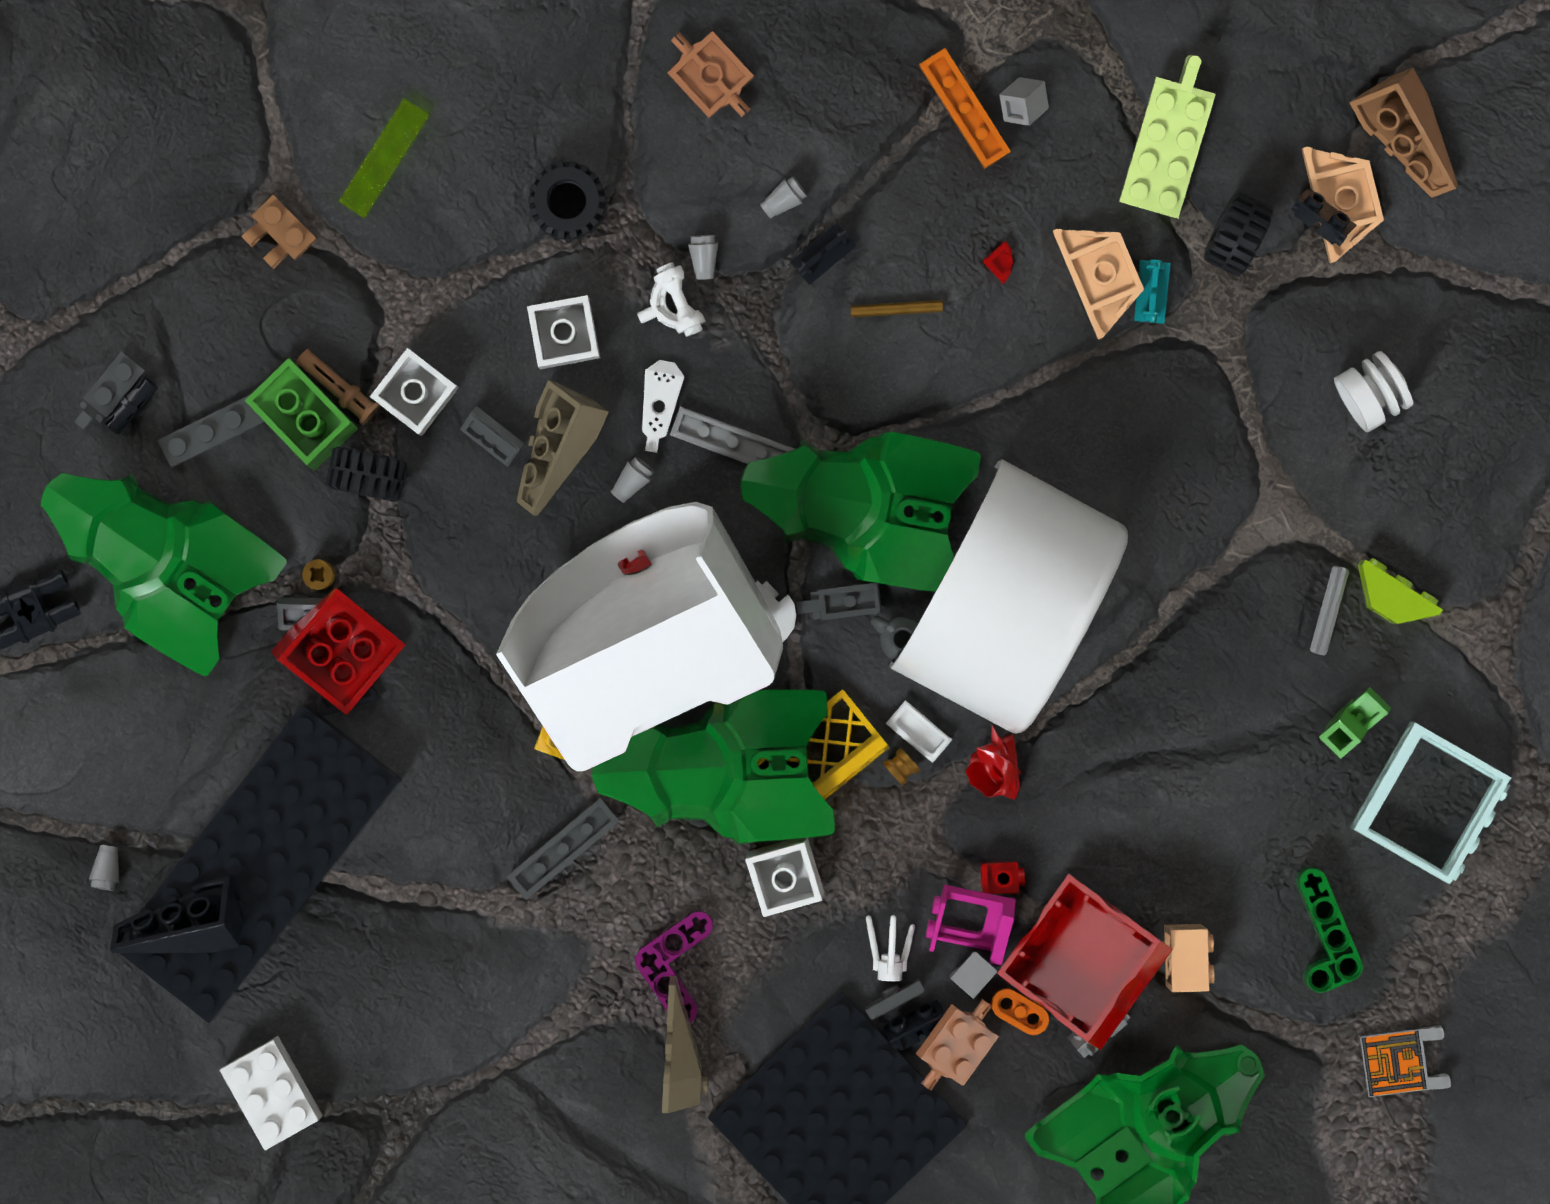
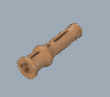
M306 349L297 359L296 364L301 366L339 399V406L342 409L347 408L357 416L362 426L367 424L379 410L380 404L377 402L373 403L361 393V388L358 385L353 384L351 386L332 368L315 356L310 349ZM316 367H317L320 371H322L327 377H329L334 383H332V382H331L330 380H328L323 374H321V373L316 369Z

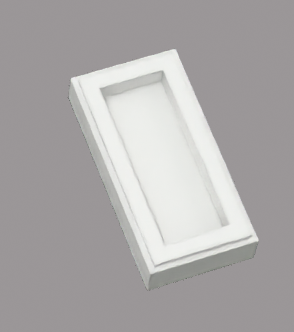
M906 700L886 722L890 728L932 763L952 741L949 736Z

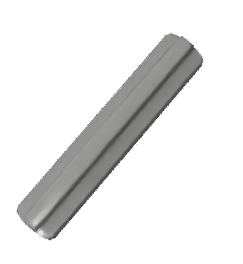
M1340 566L1332 567L1310 647L1312 653L1319 655L1327 654L1349 575L1347 568Z

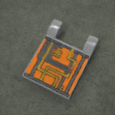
M1433 1025L1418 1029L1360 1036L1368 1097L1450 1088L1451 1079L1448 1074L1428 1076L1423 1041L1442 1040L1444 1038L1443 1028L1440 1025Z

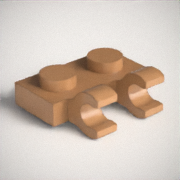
M274 195L251 215L257 223L241 236L251 247H254L267 233L279 244L263 258L273 269L288 255L296 261L317 240Z

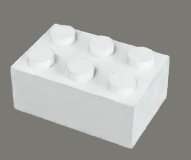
M278 1036L220 1069L222 1076L264 1150L319 1121L323 1116Z

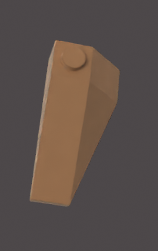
M1414 68L1388 77L1349 102L1363 129L1370 136L1374 134L1386 146L1384 150L1390 156L1395 155L1406 166V173L1431 198L1458 187L1429 96Z

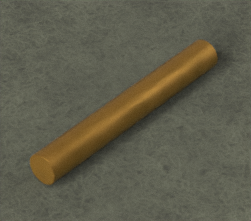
M942 300L851 305V318L943 312Z

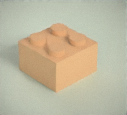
M1202 924L1164 925L1165 944L1173 949L1165 960L1166 987L1171 992L1209 991V984L1214 983V966L1210 965L1208 953H1213L1214 951L1213 934H1210L1208 929Z

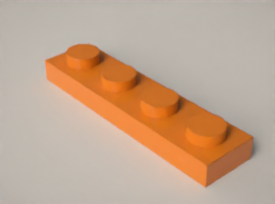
M946 48L919 64L920 69L984 169L1011 152Z

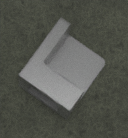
M1020 77L999 94L1004 122L1030 126L1049 108L1045 81Z
M972 952L959 968L956 967L951 972L949 977L974 999L998 971L977 952Z

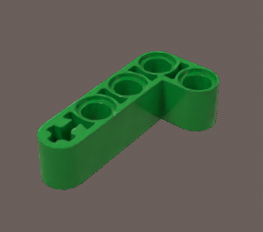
M1303 867L1296 874V886L1326 955L1325 958L1313 962L1305 968L1303 981L1313 991L1324 993L1357 979L1362 973L1363 965L1326 876L1315 867ZM1311 874L1314 877H1318V880L1314 881L1315 888L1318 892H1325V894L1315 895L1313 889L1304 884L1308 881L1307 875ZM1327 901L1330 904L1329 914L1325 917H1318L1316 906L1320 902ZM1337 929L1342 933V940L1339 944L1333 946L1328 943V935L1331 931ZM1345 958H1352L1354 962L1352 971L1346 974L1341 973V961ZM1317 970H1324L1326 974L1324 983L1317 986L1313 985L1311 981L1312 974Z

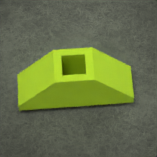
M1371 558L1370 561L1361 560L1359 562L1358 569L1367 608L1390 623L1400 624L1437 616L1442 613L1443 609L1437 606L1439 600L1424 591L1421 595L1411 589L1413 584L1400 575H1397L1396 578L1390 576L1385 572L1387 567L1374 558Z

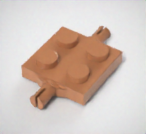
M713 31L702 41L693 45L686 40L681 32L671 39V42L683 54L679 62L667 73L709 119L721 108L729 104L741 118L746 115L745 112L748 113L751 110L739 95L742 88L754 78V75Z
M981 999L972 1013L962 1011L953 1004L950 1005L916 1053L932 1068L923 1082H921L922 1085L932 1091L941 1076L951 1078L962 1086L965 1085L999 1038L982 1021L992 1007L990 1003Z

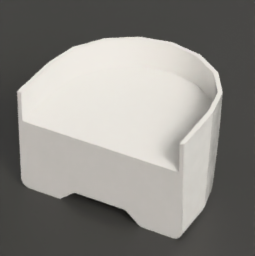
M1001 459L995 465L998 471L949 569L901 654L894 663L891 661L889 667L1012 733H1021L1034 722L1048 701L1086 634L1119 567L1127 547L1128 531L1118 521Z
M692 502L667 507L632 521L593 543L558 568L527 597L511 620L496 655L567 764L576 771H585L626 752L632 736L707 701L728 705L770 685L775 678L783 651V643L777 622L715 510L711 506ZM644 550L652 565L632 574H623L617 565L619 564L618 562L627 558L630 563L639 556L637 551Z

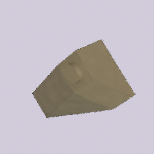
M548 380L536 407L534 418L539 420L535 436H530L528 446L533 448L530 463H527L523 469L517 503L532 515L538 516L596 441L609 411L593 399Z
M670 976L662 1113H671L700 1105L701 1094L707 1095L708 1076H702L701 1059L676 976Z

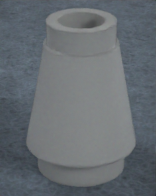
M792 176L788 180L785 178L760 205L771 219L802 204V200L807 197V194L797 179Z
M715 235L690 236L691 244H688L696 279H713L718 249Z
M635 456L632 461H627L614 488L610 492L618 500L625 503L627 499L631 498L652 480L650 476L654 473L653 469Z
M100 845L89 876L91 888L115 891L116 884H119L118 847Z

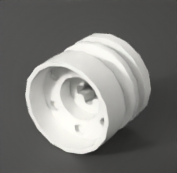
M1382 351L1372 355L1373 363L1369 359L1362 361L1365 376H1362L1356 369L1350 368L1334 378L1335 386L1345 406L1365 432H1370L1385 423L1383 407L1393 416H1397L1400 414L1399 405L1403 409L1413 406V400L1405 378L1397 366Z

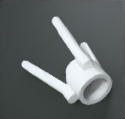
M870 915L866 916L873 956V970L878 971V980L882 981L902 980V972L907 971V959L915 931V925L911 924L900 959V955L895 954L897 920L895 915H892L890 918L888 954H882L881 959L872 917Z

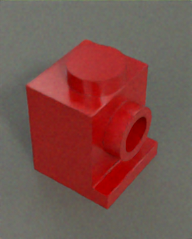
M1017 861L980 862L981 892L987 894L1019 893V886H1025L1024 867L1018 868ZM1007 873L1009 881L1006 884H1000L998 882L999 874Z

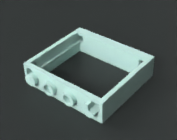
M1410 722L1349 828L1438 879L1451 884L1452 880L1456 881L1460 873H1463L1465 865L1462 863L1467 854H1473L1480 843L1478 835L1483 826L1487 828L1493 821L1496 814L1493 809L1498 800L1503 801L1506 798L1507 791L1511 786L1508 784L1511 777L1419 724ZM1420 738L1493 779L1442 869L1369 828Z

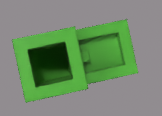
M1369 686L1357 698L1350 700L1332 718L1319 738L1341 759L1362 741L1370 728L1389 713L1391 707Z

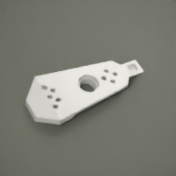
M659 360L645 370L642 432L647 436L645 451L657 453L659 439L667 435L684 380V375L674 362ZM659 400L665 404L664 411L660 413L653 409L654 403Z

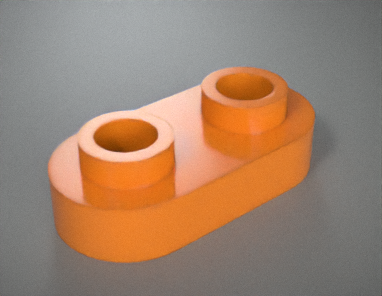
M1002 988L995 992L992 997V1009L999 1018L1029 1035H1038L1046 1030L1049 1024V1016L1041 1005L1011 988ZM1010 998L1012 1000L1011 1007L1003 1008L1001 1006L1002 999ZM1031 1013L1038 1015V1021L1035 1024H1030L1027 1021V1017Z

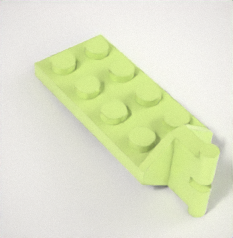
M1188 55L1185 58L1179 83L1159 77L1155 78L1119 202L1179 218L1216 95L1215 93L1194 88L1201 65V59L1198 56Z

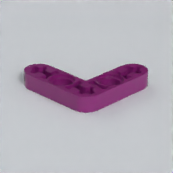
M704 911L690 913L643 946L635 957L637 969L666 1010H668V1002L666 1001L668 1000V993H663L659 990L658 981L664 976L677 977L680 990L684 993L682 995L684 1004L692 1006L689 1010L690 1017H688L690 1023L696 1018L698 1006L669 963L711 933L713 921L711 916ZM697 917L699 920L705 918L707 920L704 926L706 931L701 933L700 930H695L690 934L694 940L688 942L686 934L679 927L685 925L686 930L694 925L693 918ZM670 934H678L683 940L682 947L677 951L669 950L666 947L665 940ZM645 952L649 955L654 953L657 956L654 963L658 969L662 965L667 969L658 973L653 980L649 976V974L654 973L651 966H643L641 964L644 959L642 954Z

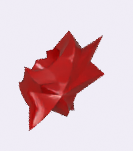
M992 726L990 743L976 748L977 751L971 755L969 766L965 773L969 778V784L980 791L985 797L1005 796L1015 800L1020 789L1019 775L1022 771L1018 768L1014 737L1011 734L1000 738Z

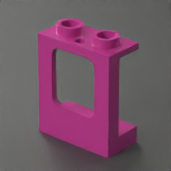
M943 885L941 896L935 895L931 913L936 914L935 920L929 919L926 938H931L929 951L934 952L937 940L991 951L990 964L1002 966L1014 921L1016 899ZM954 899L987 907L988 911L983 929L976 932L944 925L941 921L946 901Z

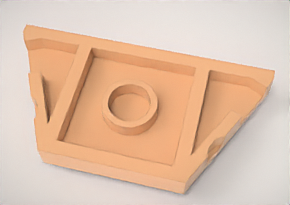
M1304 147L1301 150L1311 190L1321 194L1327 203L1338 211L1347 214L1350 220L1357 225L1347 235L1346 240L1340 247L1337 244L1332 245L1324 239L1329 263H1334L1384 221L1370 161Z
M1055 229L1053 230L1055 239L1098 340H1100L1143 292V285L1121 233Z

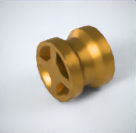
M321 559L308 562L303 568L302 573L305 584L315 590L327 589L333 584L336 576L332 564Z
M902 748L896 751V756L892 760H886L883 763L902 786L907 783V779L911 774H917L921 770Z

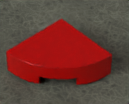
M1006 240L982 261L1002 284L1009 278L1013 267L1012 250Z
M644 550L637 551L639 556L630 563L627 558L618 562L619 564L617 565L623 574H632L652 565Z

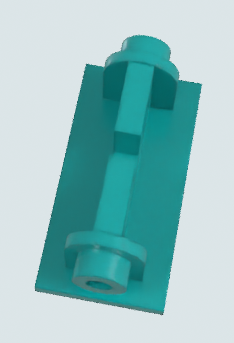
M1140 260L1138 276L1144 290L1136 299L1134 321L1165 324L1171 263L1162 262V260Z

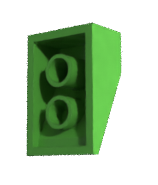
M290 358L244 400L288 447L314 471L331 456L333 448L341 446L359 429Z

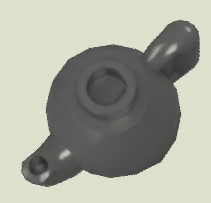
M878 616L871 618V625L881 634L880 645L882 651L889 659L896 661L912 636L918 622L907 616L896 617L890 621Z

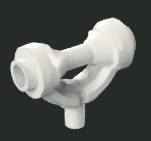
M673 262L656 269L658 275L653 277L655 285L649 300L651 306L637 313L641 323L643 324L657 317L659 322L676 329L678 334L684 332L686 337L702 331L701 324L706 322L703 314L699 310L695 311L688 305L682 292L684 271L681 265L675 267ZM667 292L672 296L678 310L677 314L670 311L666 305Z

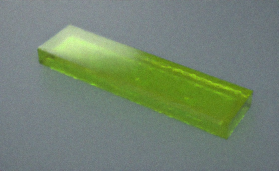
M403 98L338 202L365 219L429 119L430 114Z

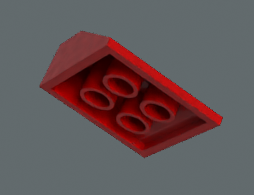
M335 588L289 629L271 653L278 661L347 715L406 644L338 588Z

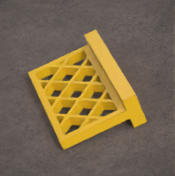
M843 689L827 701V718L821 721L826 722L825 740L814 738L809 740V742L824 744L822 761L807 760V764L822 765L820 778L812 782V784L824 800L890 748ZM841 699L850 707L849 720L831 719L832 707ZM853 713H855V715L860 719L861 722L853 721ZM831 723L848 724L846 742L829 740ZM852 725L865 726L872 736L863 743L850 742ZM828 744L845 746L844 759L839 763L826 762ZM850 746H851V747H857L854 751H852V752L849 754V748H850ZM760 758L757 761V765H761L766 759ZM789 758L787 760L788 762L799 763L797 758ZM826 766H834L825 773Z

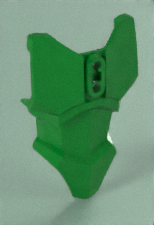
M885 431L878 437L867 438L848 452L817 450L814 445L802 440L801 446L797 449L770 458L749 462L740 479V490L743 501L768 517L784 532L783 543L803 539L830 547L844 568L853 572L857 580L936 592L954 559L947 535L952 504H954L968 485L978 477L981 456L978 452L955 445ZM909 505L912 508V514L906 517L904 515V508ZM936 511H939L941 513V520L936 523L933 518H930L931 513L934 514Z
M62 472L46 485L40 505L57 529L69 558L78 563L90 564L113 585L116 610L123 617L124 628L161 653L202 676L209 675L220 659L217 639L218 620L234 597L250 588L274 581L287 563L286 558L281 553L229 517L213 502L206 501L200 503L195 500L168 504L140 489L132 474L123 479L107 480ZM187 578H193L196 581V585L191 589L184 586V581ZM209 596H220L221 603L217 606L211 605Z
M758 690L728 705L718 702L714 703L698 723L675 728H666L658 724L632 736L626 752L592 767L593 783L598 794L613 798L642 811L653 820L656 827L667 823L670 819L704 820L722 837L731 838L737 845L831 835L835 831L833 808L819 794L808 777L806 746L814 731L827 715L826 693L818 690ZM790 757H796L799 760V766L792 768L786 764V761ZM760 758L768 761L767 769L762 770L758 767L757 761Z
M1176 1045L1169 1060L1142 1076L1114 1073L1109 1076L1098 1074L1084 1089L1025 1133V1140L1038 1157L1050 1159L1077 1170L1094 1193L1096 1204H1186L1190 1199L1191 1189L1197 1183L1200 1156L1223 1135L1229 1136L1241 1131L1242 1119L1248 1104L1265 1077L1259 1057L1243 1045L1198 1053L1184 1052ZM1119 1152L1126 1153L1127 1161L1124 1163L1118 1162L1116 1154ZM1102 1169L1104 1172L1103 1178L1097 1181L1094 1180L1091 1176L1092 1171Z

